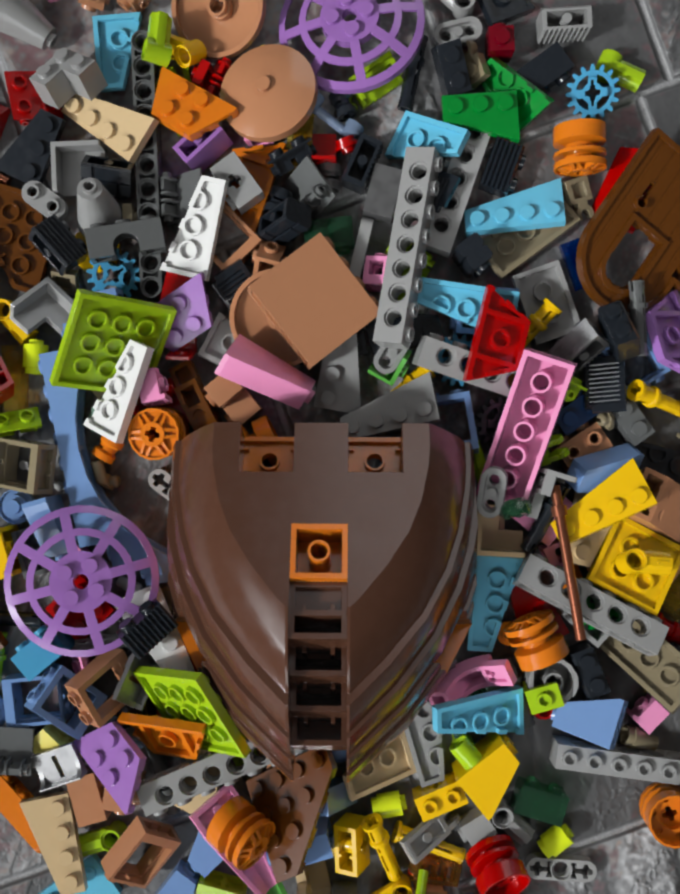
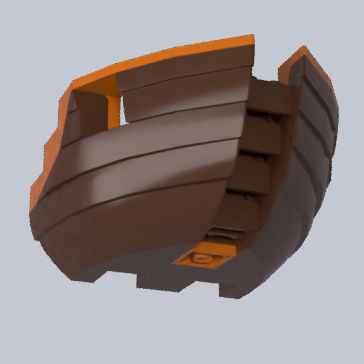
M214 422L199 428L174 444L167 517V558L169 568L168 585L172 595L173 617L179 624L177 629L197 672H202L209 678V684L214 692L221 697L224 708L238 730L290 781H294L295 750H347V782H350L409 727L445 678L472 625L473 599L477 586L478 542L474 450L470 442H464L456 435L430 423H402L401 437H348L349 423H295L294 437H244L241 422ZM267 458H274L277 463L273 467H265L263 461ZM372 458H376L382 464L378 468H372L367 462Z

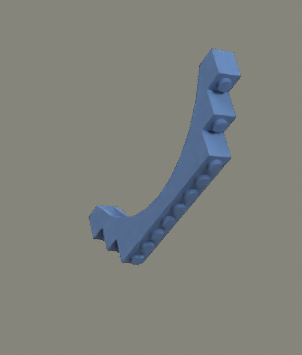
M119 288L95 291L124 297L123 290ZM67 323L62 324V325H63V330H62V332H61L62 337H63L64 330H65V327H66V324H67ZM58 350L39 354L38 368L44 377L43 392L49 401L48 415L54 425L55 433L53 439L60 453L58 463L60 469L64 472L65 480L63 486L65 493L69 496V507L92 505L107 508L121 514L107 497L103 487L98 485L94 478L83 425L86 390L52 386L49 379ZM94 513L70 514V517L74 520L75 528H91L102 532L106 531L113 520ZM121 525L114 538L126 548L132 561L147 558L145 549L138 538L128 528ZM75 536L79 548L97 545L100 540L91 536ZM147 537L158 561L159 583L168 582L167 548ZM109 544L107 547V557L112 561V566L125 564L120 554ZM150 567L140 570L141 578L145 579L146 586L151 585Z

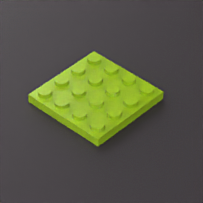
M77 288L49 379L51 385L105 392L106 388L104 386L108 378L114 377L117 371L115 366L130 339L154 348L148 368H157L177 310L173 306Z
M140 665L133 672L163 718H179L184 721L205 723L207 725L201 750L246 758L252 751L246 742V737L236 727L224 708L221 697L214 692L209 684V678L204 673Z

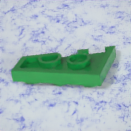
M496 56L491 57L487 61L491 76L481 85L486 92L517 90L519 129L522 132L555 100Z
M517 90L443 95L441 97L443 122L468 129L469 131L475 130L487 133L488 136L496 138L499 136L510 139L511 142L519 143L520 129Z

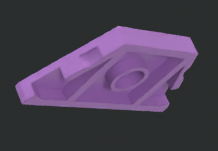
M202 271L157 302L158 304L173 306L177 310L164 346L172 352H175L214 324L212 313L209 310V297L206 294L203 281L205 276Z
M673 290L646 312V322L657 362L680 373V297L678 290Z
M118 721L110 722L82 736L80 740L76 739L73 742L123 813L128 815L132 814L135 810V805L132 804L135 791L140 788L141 773L144 770L147 757Z

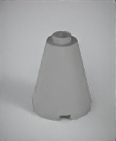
M0 0L1 33L42 50L51 49L55 45L58 38L55 34L56 28L29 0Z
M85 178L77 185V225L84 238V229L90 228L91 224L105 223V225L115 224L116 220L123 219L122 207L98 179Z

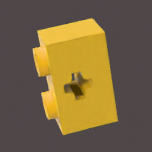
M454 771L445 774L444 781L423 788L421 785L412 788L413 799L423 822L469 804L465 791L456 781Z
M346 812L333 825L335 873L358 878L370 864L369 836L361 826L364 815Z

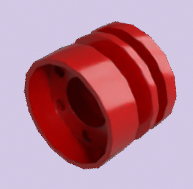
M494 835L485 838L472 846L466 853L465 860L470 867L471 874L474 878H477L476 886L480 894H520L530 884L531 878L522 860L518 859L519 853L515 848L512 838L508 835Z

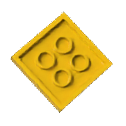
M629 518L624 519L610 527L586 579L598 588L612 592L617 598L638 606L643 612L657 616L680 566V545ZM632 548H638L642 551L668 552L673 558V568L671 575L623 574L617 569L615 560L618 554ZM628 556L629 564L634 567L633 558Z

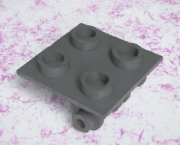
M308 155L282 184L283 188L294 194L293 198L298 200L299 204L302 202L311 207L312 222L337 196Z
M202 168L173 177L172 173L163 172L162 177L159 178L160 188L163 190L160 192V196L164 197L160 199L161 218L164 223H167V227L180 224L182 218H185L189 209V202L202 176Z
M0 726V775L32 776V760L30 757L33 755L34 728Z

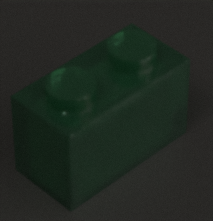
M518 776L510 805L516 814L561 827L570 799L564 788L558 784L549 783L547 785L540 783L539 779L532 776H526V778Z

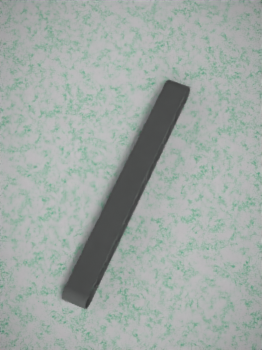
M138 30L131 38L133 110L148 116L151 115L159 80V65L142 60V49L140 47L144 44L148 31ZM145 67H150L149 72L145 74L141 73L142 69H144ZM151 91V95L148 98H142L143 93ZM158 123L149 138L153 140L152 145L144 147L135 162L138 220L152 211L156 212V217L161 218L160 199L164 198L160 196V192L163 190L160 188L159 181L163 173L161 123ZM153 163V170L145 172V166ZM148 188H155L153 195L145 196ZM161 218V222H162V226H163V231H164V236H165V223L163 222V219ZM139 246L141 292L152 301H160L166 271L159 269L166 260V253L143 256ZM154 259L158 260L157 267L153 270H148V263ZM157 283L159 285L157 293L149 294V287Z

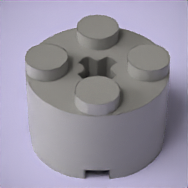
M565 658L537 671H523V679L528 689L557 681L564 705L577 693L579 685L578 675Z

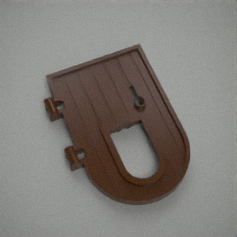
M660 128L650 131L586 225L579 239L576 251L577 274L587 295L599 306L620 300L626 311L630 313V310H627L629 286L626 284L620 287L613 284L610 278H607L606 264L611 253L614 252L631 225L636 230L639 229L648 236V240L654 244V247L630 280H645V300L648 303V308L660 302L671 289L680 291V146ZM651 185V187L644 196L643 193L645 192L647 187ZM676 271L678 274L672 277V274Z

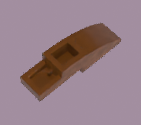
M191 359L186 360L169 369V373L176 386L174 391L194 431L214 422H222L216 406L213 407L205 398L207 392L204 389L194 362Z

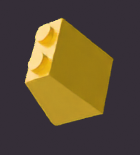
M490 732L475 744V747L482 754V758L473 768L465 770L457 759L451 763L456 781L488 821L493 817L520 764L516 757L518 750L515 748L513 741L507 734H497L496 732Z

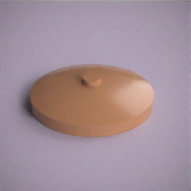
M172 0V18L176 31L181 38L190 41L199 39L203 42L207 50V58H232L244 52L258 37L265 20L266 0Z
M280 44L258 46L241 55L228 69L220 90V99L238 109L239 115L233 119L232 116L226 118L234 131L248 140L266 143L284 139L299 130L311 116L318 96L317 79L308 60L294 48Z
M270 269L257 272L242 283L233 297L229 313L233 338L235 340L241 334L289 365H298L302 363L300 358L247 292L248 286Z

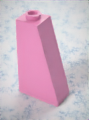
M241 334L238 335L226 351L214 372L218 376L298 410L304 402L309 404L316 392L312 390L316 382L314 379Z

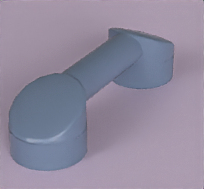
M318 92L312 114L316 115L342 136L354 135V138L360 137L364 127L351 118H348L346 123L343 124L323 109L321 105L325 98Z

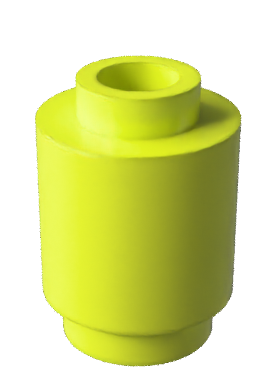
M29 339V343L23 344L22 367L25 368V374L42 375L38 368L39 354L49 352V346L44 345V340Z
M399 790L376 794V797L371 798L373 813L380 814L383 819L403 816V810L407 809L405 794L400 795Z
M557 822L540 835L537 844L545 856L550 859L552 856L557 857L574 844L572 840L574 834L566 823L561 825Z

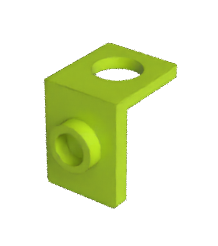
M525 681L522 682L532 715L564 707L557 681L530 689L527 688Z

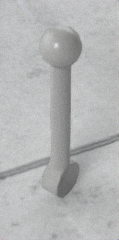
M22 460L19 463L20 469L29 470V461ZM54 481V488L57 491H61L64 488L63 483Z

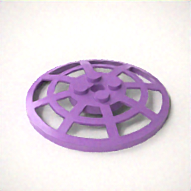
M285 0L279 19L280 44L289 46L288 40L301 35L304 44L315 56L311 67L317 79L318 89L335 94L364 93L391 82L413 61L421 46L425 30V13L422 0H415V2L392 0L390 3L378 4L376 0H304L300 10L299 25L286 31V15L293 0ZM311 2L321 5L320 17L306 21ZM402 12H417L416 30L407 48L396 39L401 28ZM353 14L356 16L354 20H344L347 15ZM380 14H395L389 33L379 27ZM322 27L326 40L321 48H319L311 40L308 32ZM373 36L382 41L373 50L365 54L361 53L360 46L368 42ZM334 45L350 48L352 57H339L329 53ZM389 47L401 56L397 62L385 71L366 78L364 63L379 57ZM324 62L336 66H354L356 81H334L322 78L317 74Z
M92 505L64 507L36 520L22 533L14 544L4 571L3 588L6 604L18 628L29 640L41 648L68 657L100 655L124 644L118 638L105 645L101 631L113 625L123 616L125 611L134 616L139 612L140 606L131 603L136 587L135 571L150 567L151 590L148 600L157 599L160 576L158 561L146 535L135 523L122 514ZM94 513L113 520L105 532L91 528L73 529L70 514ZM60 517L63 532L49 538L38 550L25 544L28 537L39 527L52 519ZM121 525L128 528L138 538L145 549L147 558L132 561L126 548L114 538ZM75 536H91L100 540L93 552L78 551ZM63 539L65 540L67 555L57 562L44 555L54 544ZM109 544L120 554L125 564L110 568L107 561L102 557ZM18 553H21L31 560L26 575L27 591L12 595L11 573ZM39 564L51 571L49 585L34 589V576ZM78 574L87 576L89 583L86 588L76 587L74 579ZM127 574L128 587L125 597L122 598L111 592L113 578ZM52 595L57 604L60 605L53 619L43 611L37 599ZM104 601L118 607L111 617L98 624L94 609L99 607ZM30 602L36 615L49 626L42 639L36 636L24 624L17 613L15 605ZM69 611L84 613L88 627H70L62 623ZM58 631L70 635L90 634L94 648L70 650L54 646L51 643Z

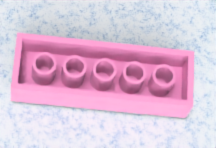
M532 348L524 349L482 471L483 474L491 466H498L506 471L508 484L504 505L522 512L526 508L578 363ZM491 475L493 482L498 483L500 481L497 475ZM480 480L476 489V495L479 492Z

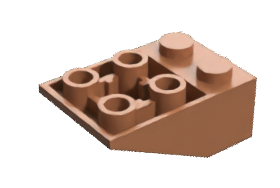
M645 467L640 471L655 497L657 505L633 515L629 519L680 545V485L671 478Z

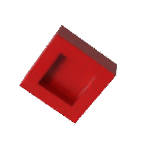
M201 59L199 65H196L191 73L192 83L202 89L205 88L213 71L210 62Z

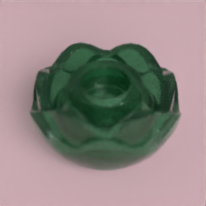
M524 497L510 499L503 502L500 508V516H503L505 520H509L511 517L520 518L525 513L531 514V508L533 507Z

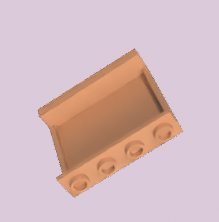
M321 232L250 284L247 292L308 370L375 319L379 306L377 299L373 296L370 297L365 291L363 281L358 276L355 277L349 270L350 265L343 256L339 257L335 252V246L331 239L327 236L324 237Z

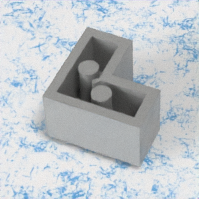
M64 47L56 51L53 57L44 65L38 67L36 72L29 78L43 103L60 109L75 94L92 101L108 86L96 60Z

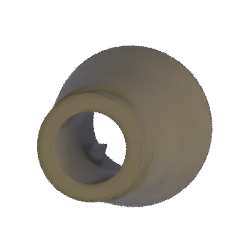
M634 724L624 725L620 730V743L628 749L655 751L658 748V737L653 734L649 735L645 730Z

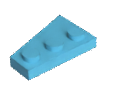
M141 12L92 16L96 62L108 84L101 93L124 91L126 88L132 63L131 38L136 31L140 30L143 17Z

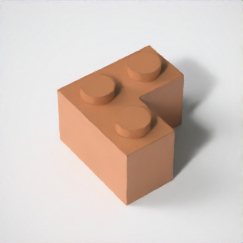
M217 376L204 387L207 392L205 398L213 407L216 406L225 410L226 414L224 417L228 422H241L242 426H244L263 410L244 386L221 376Z

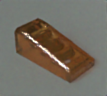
M428 854L416 865L410 861L408 875L413 882L417 883L419 869L428 871L429 865H432L431 871L428 873L427 884L458 887L463 863L458 864L455 861L433 854ZM439 866H442V867H441L440 876H439V875H437V874H438V869H439ZM448 867H452V868H451V873H450V878H447V877H446V876H447V872H448Z

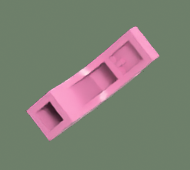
M491 654L480 655L457 663L455 668L447 672L445 678L428 700L432 706L465 698L474 691L485 687L514 686L517 678L508 659L493 660Z

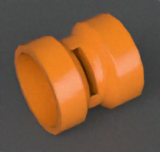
M101 435L100 444L95 445L91 453L100 460L113 464L116 459L115 453L122 450L125 443H114Z

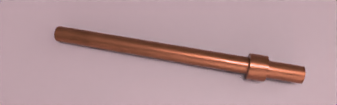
M555 485L551 493L553 503L551 512L552 517H555L575 638L576 641L586 640L565 515H568L567 507L563 505L560 485Z

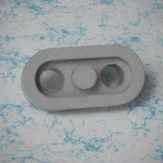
M473 16L443 22L435 29L434 44L437 46L459 38L462 47L467 46V40L477 42L482 34V23ZM470 30L473 32V35H467L465 31ZM448 36L450 40L443 41L441 37Z
M32 180L23 186L21 191L23 200L42 215L48 218L55 214L60 220H64L67 217L69 211L67 203L39 181ZM34 189H36V190H37L36 195H35V196H31V195H30L31 191L34 190ZM52 204L57 205L54 211H50V206Z
M379 347L373 358L374 367L383 374L393 372L407 350ZM382 357H389L390 362L388 365L381 364Z
M491 466L481 476L477 510L486 518L498 516L504 507L508 475L501 467ZM491 475H497L500 481L498 483L493 482ZM487 500H493L495 502V506H488Z

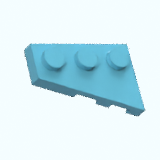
M406 110L386 150L385 156L388 159H404L406 147H435L442 157H460L471 133L468 129Z
M96 853L88 855L83 859L88 888L85 892L75 894H121L123 889L119 883H112L107 880L100 862L101 859ZM52 882L37 894L60 893L55 882Z

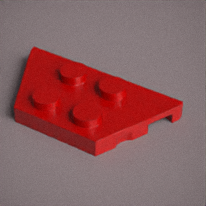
M491 284L485 288L463 381L517 371L525 348L531 321L523 313L518 312L508 299L504 300Z

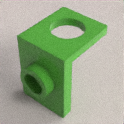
M407 350L395 372L383 375L376 370L373 362L367 372L393 386L397 377L403 378L410 365L406 362L412 351Z

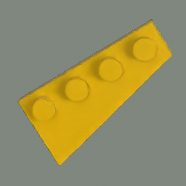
M633 458L567 510L568 515H565L570 544L657 505L655 497ZM554 520L550 524L558 538L556 520Z

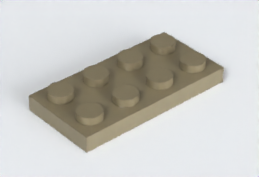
M634 621L633 630L639 634L641 630L640 625ZM611 636L600 645L599 648L669 712L674 714L680 708V652L669 642L664 640L656 656H646Z

